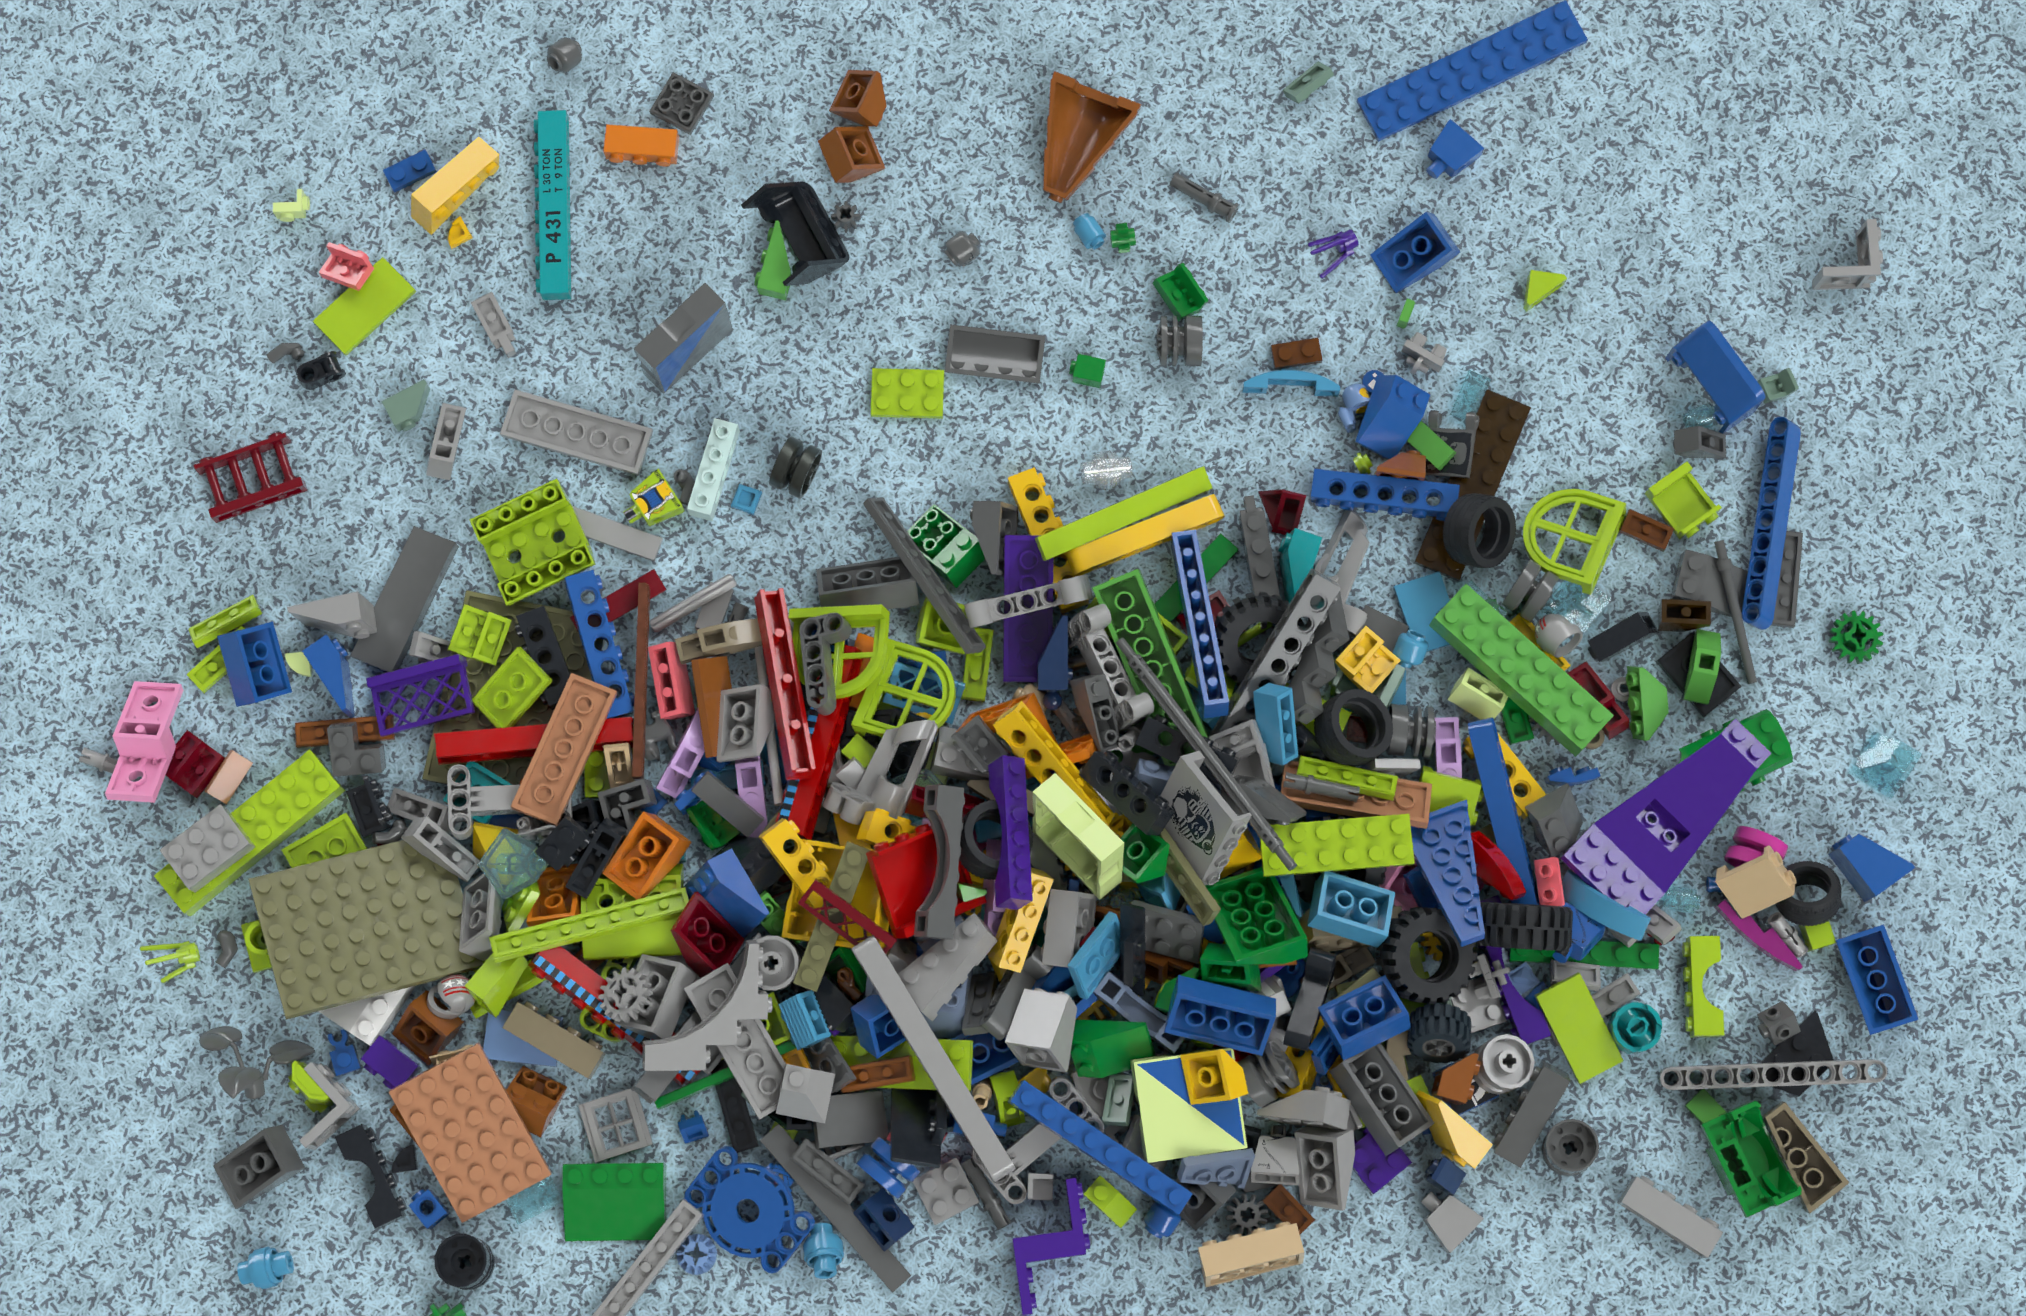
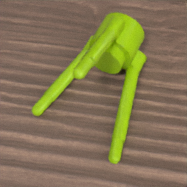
M186 941L183 943L140 947L141 951L177 949L176 953L145 961L146 965L178 958L180 964L185 963L182 967L161 978V983L174 978L188 969L196 967L195 962L201 961L196 942L190 943V941Z

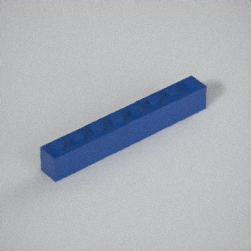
M1196 529L1173 532L1171 549L1203 718L1227 716L1229 698Z
M1025 1080L1019 1083L1008 1100V1103L1172 1213L1179 1215L1192 1196V1192Z

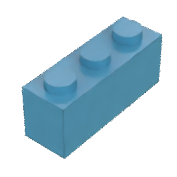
M1268 683L1253 691L1256 722L1263 743L1266 745L1269 762L1285 765L1298 757L1293 691L1290 687Z

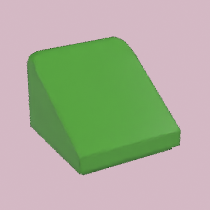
M957 882V897L964 902L987 894L986 890L981 886Z

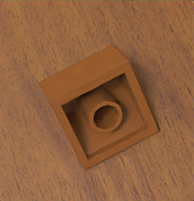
M868 126L835 127L818 140L835 183H850L885 169Z
M426 990L408 1005L392 1035L429 1066L432 1064L429 1056L437 1055L438 1052L443 1051L456 1036L464 1021L459 1017L444 1019L434 1015L427 1006L426 1000L429 991ZM434 996V1001L438 1007L443 1010H449Z

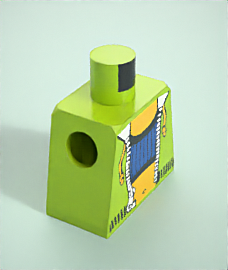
M659 468L630 492V498L635 505L623 511L630 524L643 517L648 526L685 512Z

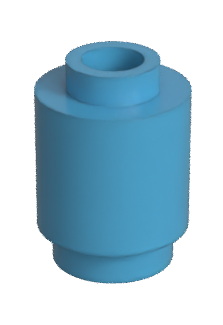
M1084 213L1074 220V231L1087 249L1092 248L1095 250L1104 244L1106 234L1093 216H1090L1089 213Z

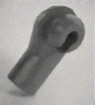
M678 469L673 477L682 489L679 501L682 504L688 505L695 481L688 471Z

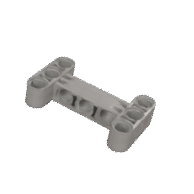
M1086 574L1030 590L964 604L969 627L973 628L1057 605H1067L1091 599L1093 595L1088 575ZM1051 588L1055 589L1058 593V598L1055 602H1051L1047 598V592ZM1027 594L1034 598V605L1031 608L1026 607L1023 603V599ZM1003 600L1008 601L1011 605L1010 612L1007 614L1003 613L1000 609V604Z
M1099 604L1079 612L1068 622V648L1078 646L1091 675H1106L1118 731L1121 733L1132 726H1136L1152 714L1154 703L1146 692L1138 695L1135 694L1105 631V628L1111 623L1110 611L1105 604ZM1093 645L1097 646L1099 651L1095 650ZM1104 667L1109 670V673L1104 670ZM1114 689L1118 690L1120 696L1116 694Z
M457 764L449 769L447 774L448 823L454 838L464 840L470 837L473 831V816L523 814L511 809V804L520 785L472 787L471 776L467 767ZM462 773L466 775L465 780L461 783L453 781V777L456 774ZM572 796L562 817L568 814L572 818ZM463 797L467 802L462 807H456L453 804L455 799ZM458 822L467 823V828L463 831H456L454 829L455 824Z
M1057 1076L1053 1078L1049 1085L1052 1098L1068 1110H1070L1069 1107L1072 1102H1081L1084 1106L1083 1111L1076 1115L1087 1123L1093 1120L1097 1121L1100 1125L1099 1131L1103 1133L1104 1124L1102 1119L1066 1077ZM1057 1082H1064L1068 1087L1063 1095H1058L1053 1090ZM1040 1123L1035 1124L1005 1149L1016 1169L995 1183L974 1150H972V1158L1009 1203L1020 1204L1026 1198L1027 1188L1018 1174L1060 1140L1061 1137ZM1014 1185L1020 1186L1023 1190L1022 1195L1018 1198L1010 1196L1008 1193L1010 1187Z

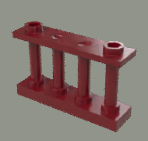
M276 432L270 434L268 439L214 458L211 456L199 460V463L193 465L199 475L206 474L216 503L208 511L215 523L308 491L305 481L301 477L293 475L284 445L291 443L286 433ZM275 449L284 476L283 483L275 486L270 483L261 453ZM252 457L261 484L260 491L252 494L247 491L238 461ZM229 465L238 492L237 499L230 502L225 501L215 472L216 469Z

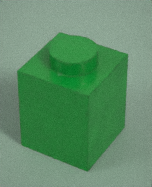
M1078 354L1077 360H1072L1069 374L1073 375L1072 382L1101 388L1106 360Z

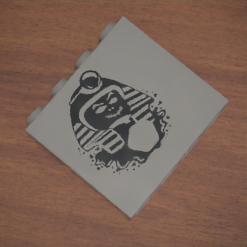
M1200 751L1180 756L1161 794L1169 802L1168 806L1175 811L1165 829L1176 842L1178 848L1189 861L1204 885H1213L1220 879V874L1228 864L1231 853L1238 846V840L1247 829V823L1252 815L1251 813L1237 816L1199 769L1205 757Z

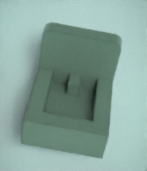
M1790 368L1757 381L1765 393L1764 404L1784 399L1799 389Z

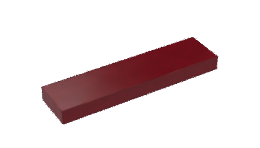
M655 569L604 597L607 600L610 611L606 613L608 622H613L638 607L639 583L649 584L650 600L667 590ZM573 615L570 617V620L572 621L573 625L578 631L575 618ZM597 615L588 617L587 621L591 627H599L601 625V619Z

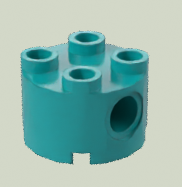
M1631 1002L1618 1008L1611 1015L1607 1028L1619 1050L1626 1054H1638L1653 1048L1659 1041L1662 1021L1658 1012L1650 1005Z

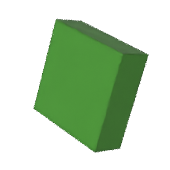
M1407 298L1396 325L1397 327L1406 328L1415 306V301Z

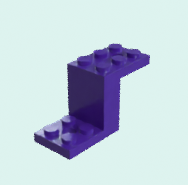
M1076 1178L1065 1180L1072 1230L1012 1238L1022 1315L1033 1314L1032 1309L1037 1308L1035 1293H1030L1029 1283L1034 1282L1032 1267L1027 1268L1026 1263L1086 1255L1087 1249H1091L1089 1234L1083 1233L1082 1224L1087 1223L1085 1208L1080 1209L1079 1199H1083L1082 1183H1077Z

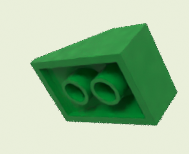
M1075 1020L1071 1055L1078 1077L1103 1078L1131 1070L1130 1060L1156 1056L1146 1022Z

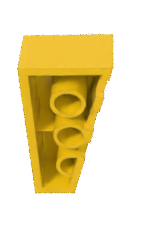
M477 137L411 194V217L432 235L488 176H492L497 172L500 154L483 139Z

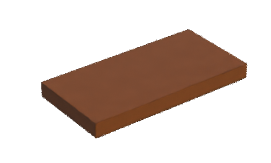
M727 656L691 660L706 758L717 756L721 691L732 689Z

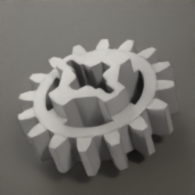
M624 967L621 974L613 971L614 978L606 977L607 986L600 987L604 994L598 996L603 1001L600 1008L605 1011L604 1014L618 1023L621 1020L629 1023L630 1017L637 1020V1013L639 1012L645 1014L644 1005H651L647 997L653 995V992L648 989L652 984L646 980L647 976L634 968L629 971ZM614 1003H616V1006L619 1008V1010H617L614 1007Z

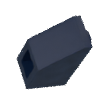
M1443 1156L1431 1160L1425 1170V1173L1428 1174L1425 1180L1448 1195L1453 1196L1467 1173Z

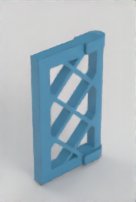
M897 661L891 673L889 684L896 686L898 681L899 685L897 686L904 688L903 685L917 679L920 669ZM900 670L913 673L914 677L901 683L898 676ZM926 671L924 677L935 680L937 684L927 690H924L922 685H920L921 693L927 695V692L937 687L943 693L939 676ZM954 680L956 687L955 704L950 716L946 720L950 724H953L965 689V683ZM885 693L882 702L904 709L907 700L901 701L892 698L891 694ZM912 704L910 711L915 713L926 712L931 715L935 713L934 707L931 706L926 709Z

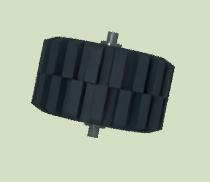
M1435 1003L1418 1007L1416 1011L1410 1013L1411 1028L1408 1029L1407 1046L1411 1054H1415V1057L1418 1059L1445 1064L1459 1061V1059L1466 1057V1054L1470 1052L1471 1018L1467 1016V1012L1450 1004Z

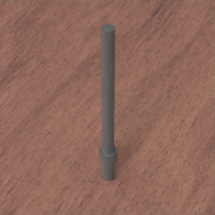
M1724 540L1715 541L1714 544L1718 557L1716 563L1718 571H1721L1747 684L1756 683V674L1731 573V568H1733L1731 558L1727 556Z

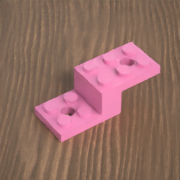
M134 681L112 736L120 756L105 792L107 800L155 803L176 749V744L169 727L184 691L181 684ZM152 702H157V703H156L155 705H153V706H148V705H150ZM137 777H142L139 781L133 782Z

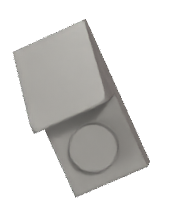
M414 631L409 655L418 658V661L423 663L451 656L452 652L447 651L450 641L420 631Z

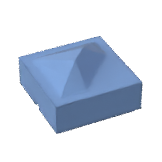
M1527 962L1508 973L1513 986L1520 995L1540 983Z

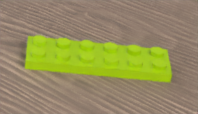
M1409 814L1270 825L1283 841L1285 850L1297 864L1291 871L1286 868L1276 853H1272L1260 838L1263 877L1415 864Z
M830 1036L848 1066L912 1056L915 1081L877 1088L937 1090L907 1040L877 1059L860 1046L858 1036ZM938 1039L967 1089L971 1091L973 1041Z

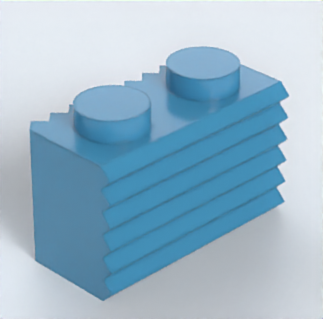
M812 990L799 993L778 1004L781 1010V1018L787 1024L791 1042L796 1046L797 1051L808 1048L831 1036L821 1013L822 1010L819 1009L818 1001L815 999L816 996L813 995L814 991Z

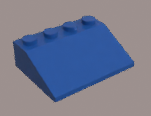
M732 849L707 860L684 886L689 900L694 892H699L744 939L769 914L768 909Z

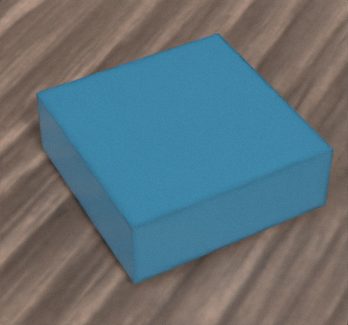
M739 484L731 507L754 515L762 491Z

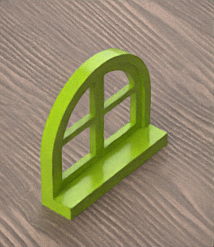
M1564 489L1546 495L1531 508L1524 522L1523 542L1527 555L1531 560L1541 565L1543 572L1550 571L1557 575L1559 579L1581 585L1582 593L1592 595L1626 517V503L1581 489ZM1575 503L1566 526L1541 519L1546 512L1558 505ZM1581 504L1606 511L1596 536L1571 529ZM1536 528L1561 535L1551 559L1546 557L1537 545L1535 538ZM1566 537L1592 545L1581 571L1556 563Z
M882 604L789 609L788 618L794 622L792 639L800 681L804 685L805 677L800 626L808 618L829 613L840 614L850 623L852 628L875 627L873 652L844 653L845 640L835 643L834 654H831L833 660L836 699L855 695L867 688L876 679L885 663L888 646L890 612ZM841 623L837 624L834 629L837 630ZM815 654L814 659L817 658L819 654ZM871 658L867 667L859 676L842 684L843 659Z
M888 638L887 655L883 668L876 679L866 688L851 723L855 734L858 733L861 736H865L867 732L883 737L887 729L899 728L905 723L913 702L937 708L935 713L927 720H934L939 729L950 716L955 704L956 687L951 671L945 662L934 653ZM899 656L923 663L912 690L888 683ZM928 666L936 672L941 680L943 689L942 699L918 693ZM883 692L908 699L897 726L872 720Z

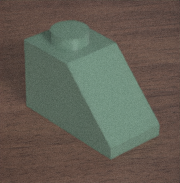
M425 379L381 401L398 432L401 430H411L420 421L430 392V387Z

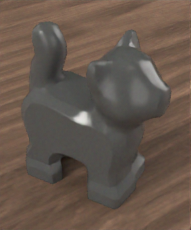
M657 710L651 713V718L654 722L650 725L646 722L645 759L649 761H660V751L656 745L657 742L667 740L668 747L672 752H675L678 747L671 725L666 719H660V713Z

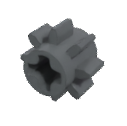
M847 201L840 207L835 205L836 214H831V220H837L835 229L841 227L845 233L851 227L857 229L855 220H861L860 214H854L857 211V206L851 207ZM850 214V219L846 217L842 219V215L848 216Z

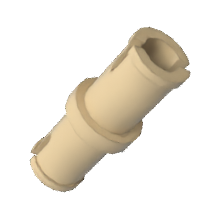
M990 1077L977 1082L973 1087L972 1095L980 1110L986 1108L988 1101L992 1097L993 1091Z

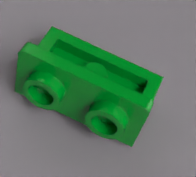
M1184 263L1178 264L1173 271L1156 278L1152 283L1172 314L1177 316L1178 322L1185 319L1186 316H1192L1200 312L1208 302L1205 292L1197 284L1192 273Z
M703 800L697 805L686 809L690 822L697 827L702 835V841L711 850L723 848L741 834L737 828Z

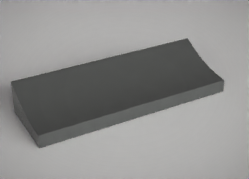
M416 526L413 527L374 606L377 633L369 634L370 636L367 638L358 639L350 655L352 658L385 673L399 670L411 646L413 633L419 630L459 548L456 542Z

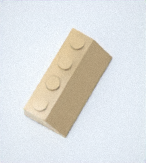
M1282 1222L1275 1225V1229L1266 1231L1265 1228H1258L1251 1231L1250 1235L1241 1237V1234H1234L1228 1236L1226 1241L1217 1243L1216 1240H1210L1202 1243V1247H1198V1255L1205 1287L1302 1264L1304 1249L1297 1223Z

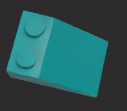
M1294 528L1290 533H1286L1285 538L1282 537L1278 551L1281 552L1279 564L1285 601L1287 600L1289 603L1292 601L1311 568L1313 569L1323 537Z

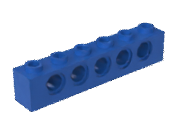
M1314 469L1311 502L1315 503L1318 507L1338 505L1343 510H1354L1355 507L1364 508L1363 511L1369 513H1377L1378 510L1388 511V514L1395 516L1408 513L1412 514V517L1415 518L1435 516L1437 520L1445 521L1451 505L1459 498L1460 485ZM1334 486H1340L1343 492L1339 495H1333L1330 490ZM1358 489H1364L1367 491V495L1363 498H1358L1354 495V492ZM1386 491L1392 496L1389 500L1383 501L1379 499L1378 495ZM1407 494H1411L1416 500L1413 503H1405L1402 498ZM1430 497H1436L1440 500V503L1436 506H1430L1426 501Z
M594 570L564 578V583L592 681L606 687L615 685L621 690L620 697L615 698L606 719L630 714L633 712L635 698L633 692L628 693L626 683H630L626 668H621L619 660L623 659L620 646H615L613 636H616L613 622H608L606 613L610 611L606 598L602 599L599 589H603L600 575H595ZM583 592H591L594 595V602L591 604L584 603L581 600V594ZM597 615L601 619V625L599 627H591L587 621L588 617ZM602 638L606 640L608 648L604 651L597 650L594 646L596 639ZM604 662L612 663L614 673L610 675L604 674L601 670V664Z

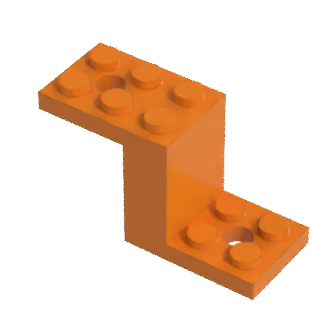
M1034 692L971 713L956 731L958 732L975 716L979 715L992 732L995 733L996 730L993 724L999 716L1022 700L1057 743ZM1017 730L1021 736H1025L1022 731ZM1090 733L1058 744L1072 763H1087L1094 751H1098ZM1033 749L1035 754L1041 755L1037 750ZM1025 765L1026 778L1033 777L1029 774Z

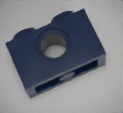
M884 1188L863 1202L853 1212L884 1252L914 1228L909 1217L902 1212L893 1197Z

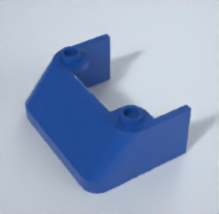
M1710 320L1700 325L1675 345L1665 357L1667 362L1672 360L1677 367H1688L1716 404L1713 416L1718 424L1723 425L1719 430L1722 434L1751 416L1766 398L1762 387L1717 326Z

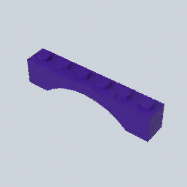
M1002 755L988 765L989 788L998 804L1002 828L1001 856L994 883L995 905L998 908L1018 910L1033 901L1025 758Z
M1496 895L1491 898L1482 900L1480 902L1501 903V900L1499 898V895ZM1477 944L1479 949L1484 950L1492 972H1495L1492 962L1497 960L1500 961L1502 969L1505 968L1502 958V947L1480 946ZM1504 974L1507 984L1500 986L1496 977L1495 981L1504 1004L1501 1008L1505 1019H1509L1512 1025L1510 1034L1517 1036L1526 1042L1527 1045L1550 1037L1551 1033L1543 1012L1532 1006L1519 994L1508 974Z

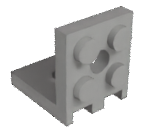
M1867 219L1856 233L1858 266L1822 267L1812 280L1813 290L1870 288V283H1874L1876 276L1881 275L1880 264L1883 262V252L1879 250L1878 243L1881 239V229L1877 227V219Z
M310 1062L304 1070L337 1105L299 1140L305 1148L316 1150L360 1108L349 1097L352 1094L351 1091L343 1083L335 1082L333 1077L336 1075L327 1065Z

